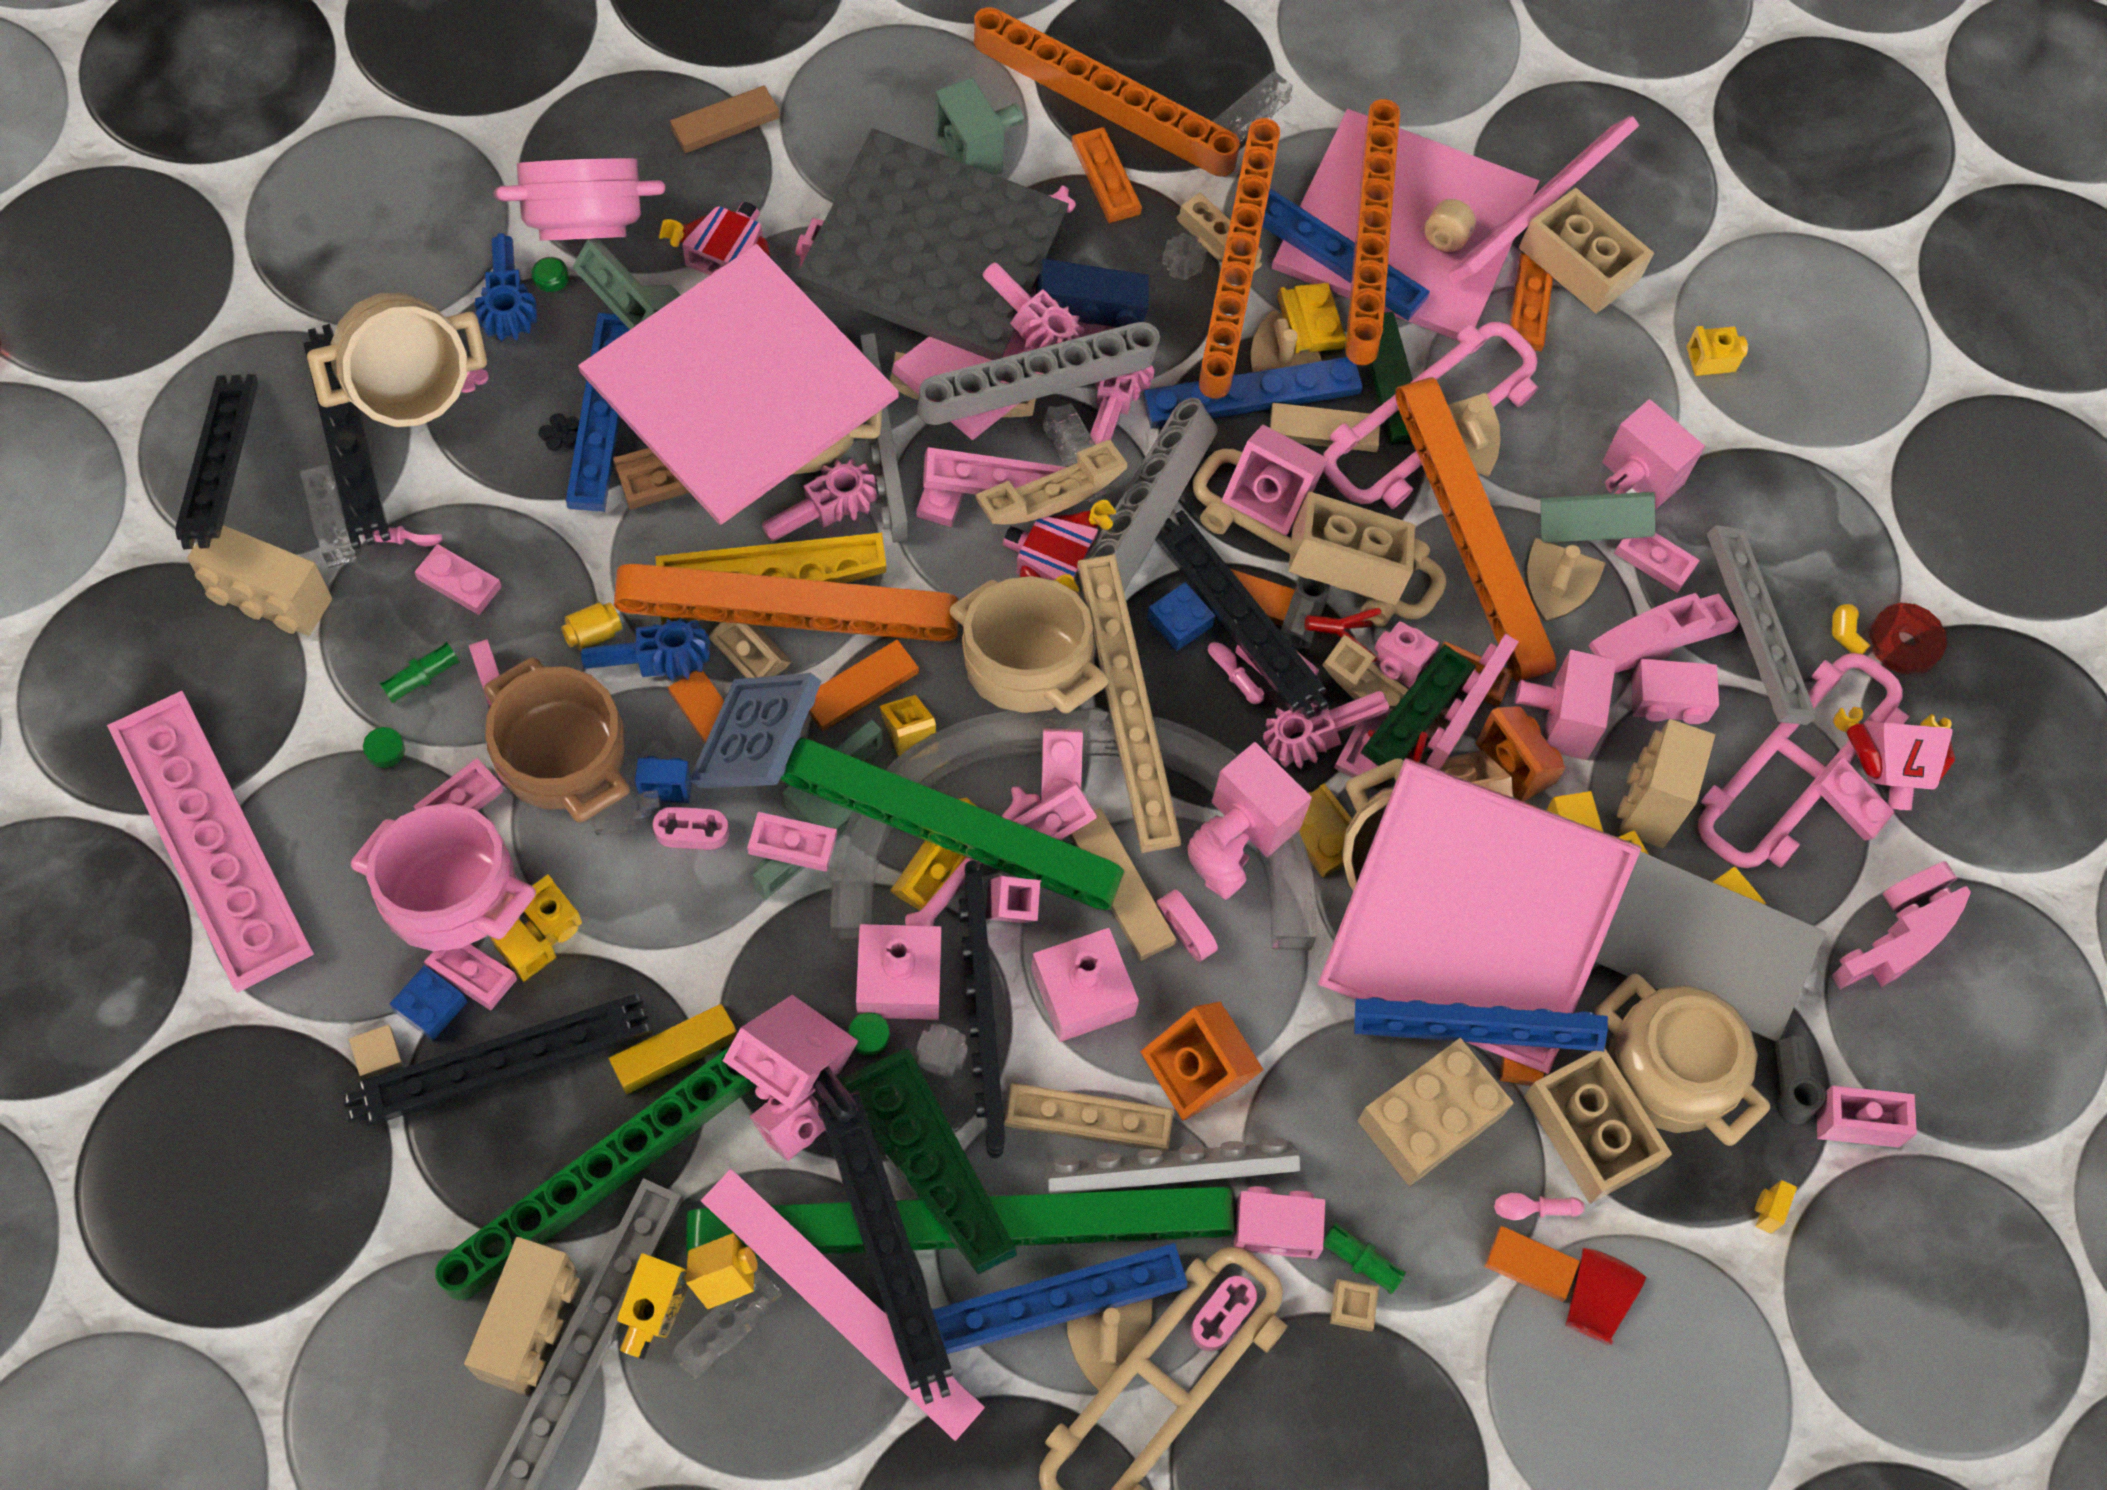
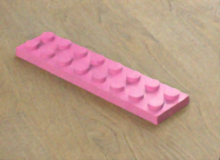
M183 691L177 692L107 725L235 991L238 993L314 955Z

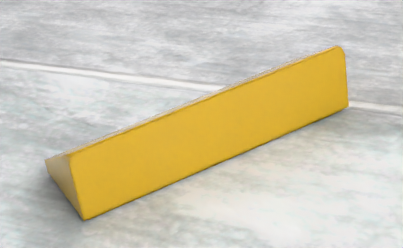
M967 797L959 799L961 801L976 806ZM925 840L890 891L896 897L920 911L965 860L966 856Z
M719 1004L608 1059L625 1094L628 1095L732 1044L738 1032L722 1004Z

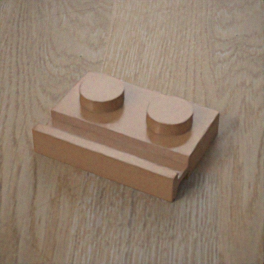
M650 448L613 458L629 510L690 493Z

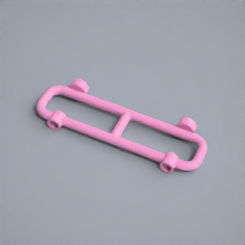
M1489 322L1479 329L1469 324L1456 337L1460 344L1410 383L1429 377H1434L1436 380L1439 379L1466 356L1475 353L1490 337L1500 336L1520 354L1523 359V365L1487 395L1493 407L1507 397L1519 408L1539 389L1530 379L1536 371L1538 360L1532 346L1509 324ZM1395 395L1352 429L1344 423L1329 437L1333 444L1324 452L1323 456L1328 458L1323 472L1337 490L1351 502L1371 504L1381 498L1391 509H1394L1413 491V488L1404 479L1422 465L1416 451L1373 486L1365 490L1355 487L1339 470L1336 464L1337 459L1342 454H1347L1361 439L1399 410Z
M1846 654L1833 664L1824 660L1811 678L1816 681V684L1808 691V695L1814 708L1836 686L1849 669L1858 668L1882 684L1887 691L1886 698L1866 721L1905 724L1910 717L1898 708L1903 698V688L1899 680L1892 672L1864 654ZM1781 722L1723 789L1714 785L1704 796L1700 803L1706 808L1698 819V832L1701 840L1716 854L1736 867L1747 869L1757 867L1768 859L1781 869L1800 846L1788 834L1821 797L1813 787V784L1834 759L1843 757L1850 763L1857 755L1850 740L1825 767L1788 739L1800 724ZM1778 750L1813 776L1815 780L1752 852H1741L1715 832L1713 828L1714 823Z

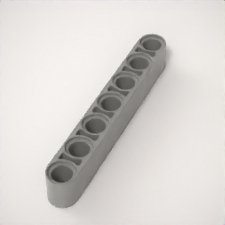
M1137 322L929 377L920 386L917 404L918 416L927 424L939 425L1144 370L1153 363L1160 340L1159 331L1150 323ZM965 390H971V391H974L975 393H969V392H966ZM930 399H936L940 402H933Z
M1188 398L1175 407L1115 507L1116 514H1111L1109 517L1113 522L1112 527L1109 530L1102 529L1085 558L1090 559L1115 554L1124 592L1217 434V425L1198 398ZM1077 572L1074 580L1080 590L1076 593L1085 603L1079 572Z

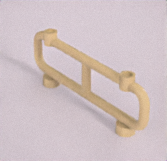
M1235 449L1214 451L1196 472L1192 481L1193 492L1196 498L1206 506V509L1200 516L1202 524L1213 533L1224 534L1231 523L1234 522L1290 554L1291 537L1285 536L1223 503L1221 497L1209 491L1207 483L1218 467L1224 463H1232L1237 466L1243 453ZM1414 539L1413 571L1421 570L1428 574L1432 582L1420 602L1414 605L1407 604L1401 600H1398L1397 604L1394 605L1362 595L1367 600L1362 606L1361 612L1374 608H1380L1382 611L1380 615L1366 619L1371 620L1373 625L1380 627L1387 625L1393 614L1405 619L1422 618L1435 607L1444 593L1446 574L1440 565L1427 557L1430 553V548L1425 542Z
M1230 1246L1220 1249L1209 1257L1205 1263L1201 1259L1196 1258L1185 1272L1188 1282L1187 1288L1181 1291L1073 1424L1067 1428L1063 1423H1060L1047 1438L1045 1444L1051 1450L1040 1466L1039 1482L1041 1489L1064 1490L1056 1479L1058 1469L1073 1454L1082 1439L1138 1373L1177 1406L1176 1410L1111 1489L1146 1490L1139 1484L1140 1481L1251 1343L1254 1342L1267 1353L1288 1327L1287 1324L1275 1315L1282 1303L1283 1289L1280 1279L1272 1269L1255 1255L1239 1247ZM1228 1264H1237L1263 1284L1266 1290V1297L1188 1393L1153 1364L1149 1358L1201 1294L1210 1287L1219 1272Z

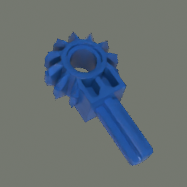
M498 233L497 237L492 238L493 272H485L486 288L482 287V296L475 298L474 305L479 325L483 327L488 337L497 334V338L503 342L507 336H512L517 341L520 332L530 334L531 324L537 323V304L535 297L522 284L519 269L515 270L512 237L505 236L504 233Z
M667 617L666 624L663 626L653 624V626L636 627V642L586 647L581 651L583 667L586 669L638 663L642 677H661L667 675L673 682L677 676L683 675L689 679L692 671L702 672L703 663L710 661L709 645L711 643L708 633L705 632V629H702L697 620L688 622V620L680 618L678 621L672 622Z

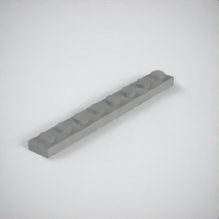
M643 1178L484 1490L538 1489L621 1324L617 1321L618 1314L641 1253L655 1256L683 1200L682 1195Z

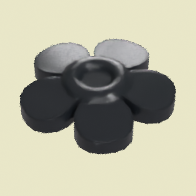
M557 413L549 419L551 426L543 425L539 429V437L546 441L547 448L557 451L562 448L563 442L566 446H572L576 443V431H578L579 420L574 416L565 419L563 414Z

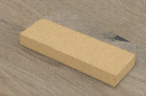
M1272 403L1269 428L1299 444L1329 447L1333 444L1329 437L1339 426L1346 423L1352 429L1370 414ZM1380 425L1361 439L1352 450L1377 452Z

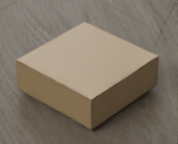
M390 1025L349 1038L359 1076L362 1080L403 1066Z
M1337 1279L1334 1284L1329 1324L1372 1332L1375 1324L1379 1286Z

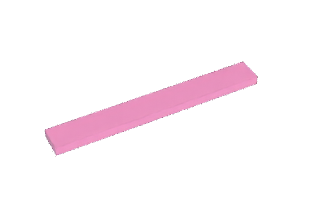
M1628 116L1609 127L1450 269L1447 275L1451 281L1456 284L1479 271L1529 226L1530 221L1551 206L1640 126L1635 118Z
M731 1168L702 1198L701 1202L953 1440L956 1441L985 1407L952 1376L946 1378L951 1396L942 1398L937 1383L934 1382L929 1384L934 1402L925 1404L920 1388L910 1389L886 1314Z

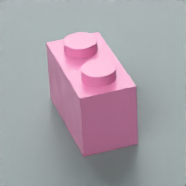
M1641 659L1631 675L1633 716L1645 717L1649 721L1675 719L1683 720L1687 724H1701L1708 722L1719 707L1717 665Z
M1831 1086L1825 1091V1102L1816 1112L1817 1139L1899 1148L1917 1135L1915 1094Z
M1259 1186L1249 1187L1247 1191L1240 1192L1236 1200V1233L1234 1234L1233 1247L1243 1248L1251 1253L1311 1259L1319 1257L1323 1251L1325 1199L1314 1198V1194L1307 1191H1291L1289 1196L1272 1194V1189Z

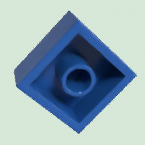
M1185 582L1152 604L1148 609L1147 619L1177 652L1213 627L1215 615Z
M655 756L638 758L635 783L640 800L676 803L690 802L692 782L689 781L691 773L688 761H684L681 758L659 759Z
M424 965L390 1002V1006L396 1014L430 1040L434 1041L468 1002L463 993Z

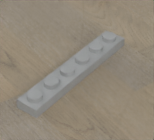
M875 333L860 335V351L881 372ZM886 406L882 409L880 435L875 438L876 443H870L873 466L880 465L881 471L880 475H875L878 497H885L886 507H881L883 529H891L892 541L895 543L908 541L907 517L888 408Z
M1715 525L1706 534L1722 573L1724 584L1735 607L1736 615L1745 633L1748 646L1758 667L1760 678L1771 701L1773 712L1778 722L1808 725L1817 718V715L1744 529Z
M1271 1137L1264 1139L1262 1143L1246 1145L1240 1141H1228L1222 1143L1221 1147L1215 1148L1186 1145L1181 1147L1179 1151L1162 1152L1159 1149H1144L1139 1151L1138 1155L1121 1156L1113 1152L1097 1155L1095 1159L1079 1160L1073 1156H1064L1055 1159L1054 1162L1044 1163L1049 1194L1296 1172L1300 1171V1157L1292 1141Z

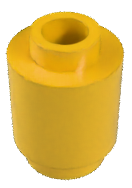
M598 602L565 616L566 625L561 626L568 646L570 648L576 646L580 652L586 647H593L614 638L615 633L622 630L620 618L611 602L603 605Z

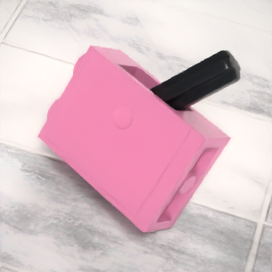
M794 995L789 996L742 1026L723 1059V1062L757 1085L755 1093L760 1099L767 1100L773 1096L789 1109H792L817 1091L840 1122L846 1123L859 1113L855 1100L836 1077L841 1073L858 1040Z

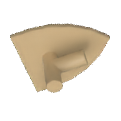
M1272 310L1260 323L1253 337L1250 351L1252 372L1322 360L1319 352H1309V349L1300 350V353L1294 354L1298 334L1295 330L1289 329L1287 320L1283 318L1281 313Z
M1483 393L1449 404L1448 407L1476 472L1489 477L1498 459L1501 438L1500 425L1494 407L1488 395Z
M1535 538L1526 568L1527 585L1533 604L1544 621L1548 622L1566 616L1579 608L1593 594L1601 578L1605 562L1580 554V549L1576 545H1569L1567 548H1563Z
M1146 1299L1117 1308H1108L1103 1312L1067 1321V1336L1073 1356L1086 1379L1098 1391L1101 1390L1150 1330L1153 1299Z

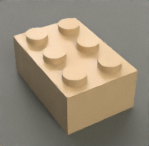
M1576 187L1530 221L1519 245L1521 251L1596 314L1640 281L1654 255L1652 250Z
M1308 491L1293 523L1288 572L1306 579H1313L1335 586L1338 589L1362 594L1377 601L1396 605L1413 574L1415 524Z
M224 525L220 538L211 539L209 548L200 549L197 542L187 557L195 571V577L203 585L206 591L205 595L210 600L222 606H226L227 603L237 606L244 614L253 619L260 620L263 617L271 620L278 628L290 634H294L297 631L310 636L332 601V597L315 562Z
M1672 719L1667 721L1661 732L1657 730L1653 732L1648 747L1644 746L1638 763H1633L1628 774L1626 784L1631 785L1628 796L1624 795L1617 812V818L1622 819L1619 834L1624 835L1635 830L1642 842L1660 848L1666 846L1697 804L1716 734Z
M1459 1038L1366 1106L1357 1121L1410 1187L1501 1119L1514 1102L1465 1042Z
M1606 1049L1604 1052L1593 1051L1534 1082L1523 1096L1589 1204L1658 1168L1672 1155Z
M516 1237L464 1362V1365L478 1380L527 1397L531 1387H537L546 1369L547 1363L543 1361V1357L549 1344L554 1345L557 1342L563 1327V1319L559 1317L565 1302L572 1303L580 1284V1278L576 1277L578 1272L567 1253Z

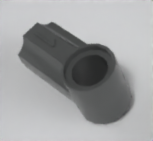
M1299 576L1280 630L1294 649L1310 648L1315 631L1305 630V618L1307 615L1321 617L1331 585ZM1304 591H1312L1318 596H1309Z
M1790 1036L1789 1038L1779 1039L1774 1044L1781 1090L1777 1107L1780 1115L1788 1122L1804 1124L1822 1107L1826 1099V1092L1823 1085L1818 1081L1813 1040H1809L1805 1036ZM1794 1094L1804 1097L1809 1106L1800 1104L1795 1099Z

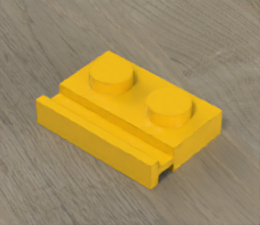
M1329 283L1300 285L1290 290H1286L1285 287L1279 288L1277 299L1283 318L1287 320L1289 329L1295 330L1298 334L1294 354L1300 353V350L1308 349L1309 352L1344 348L1346 337Z
M1324 783L1320 785L1319 789L1308 793L1312 799L1301 829L1292 836L1323 878L1344 865L1342 852L1348 824L1352 820Z

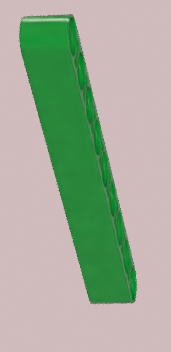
M799 737L786 763V770L780 778L783 782L794 788L1018 878L1041 880L1040 887L1096 909L1109 910L1112 907L1124 875V869L1108 859L806 738Z
M730 1047L446 1254L438 1262L435 1269V1278L440 1287L451 1298L456 1300H466L474 1296L501 1276L516 1237L541 1245L750 1091L756 1084L743 1075L736 1076L729 1072L730 1066L723 1062ZM710 1086L717 1090L714 1097L710 1100L701 1101L695 1098L696 1092L702 1087ZM676 1111L682 1114L680 1122L674 1126H664L661 1124L662 1117L669 1112ZM635 1137H644L648 1140L645 1148L639 1152H630L626 1149L628 1142ZM607 1162L613 1165L608 1176L604 1178L592 1177L591 1173L597 1164ZM566 1188L577 1190L576 1198L571 1203L566 1205L556 1203L557 1196L562 1190ZM532 1214L541 1216L540 1225L532 1231L521 1230L522 1221L527 1216ZM494 1241L505 1242L504 1251L500 1256L496 1258L485 1257L486 1248L490 1243ZM460 1267L469 1269L468 1277L463 1283L459 1285L449 1284L450 1274L455 1269Z

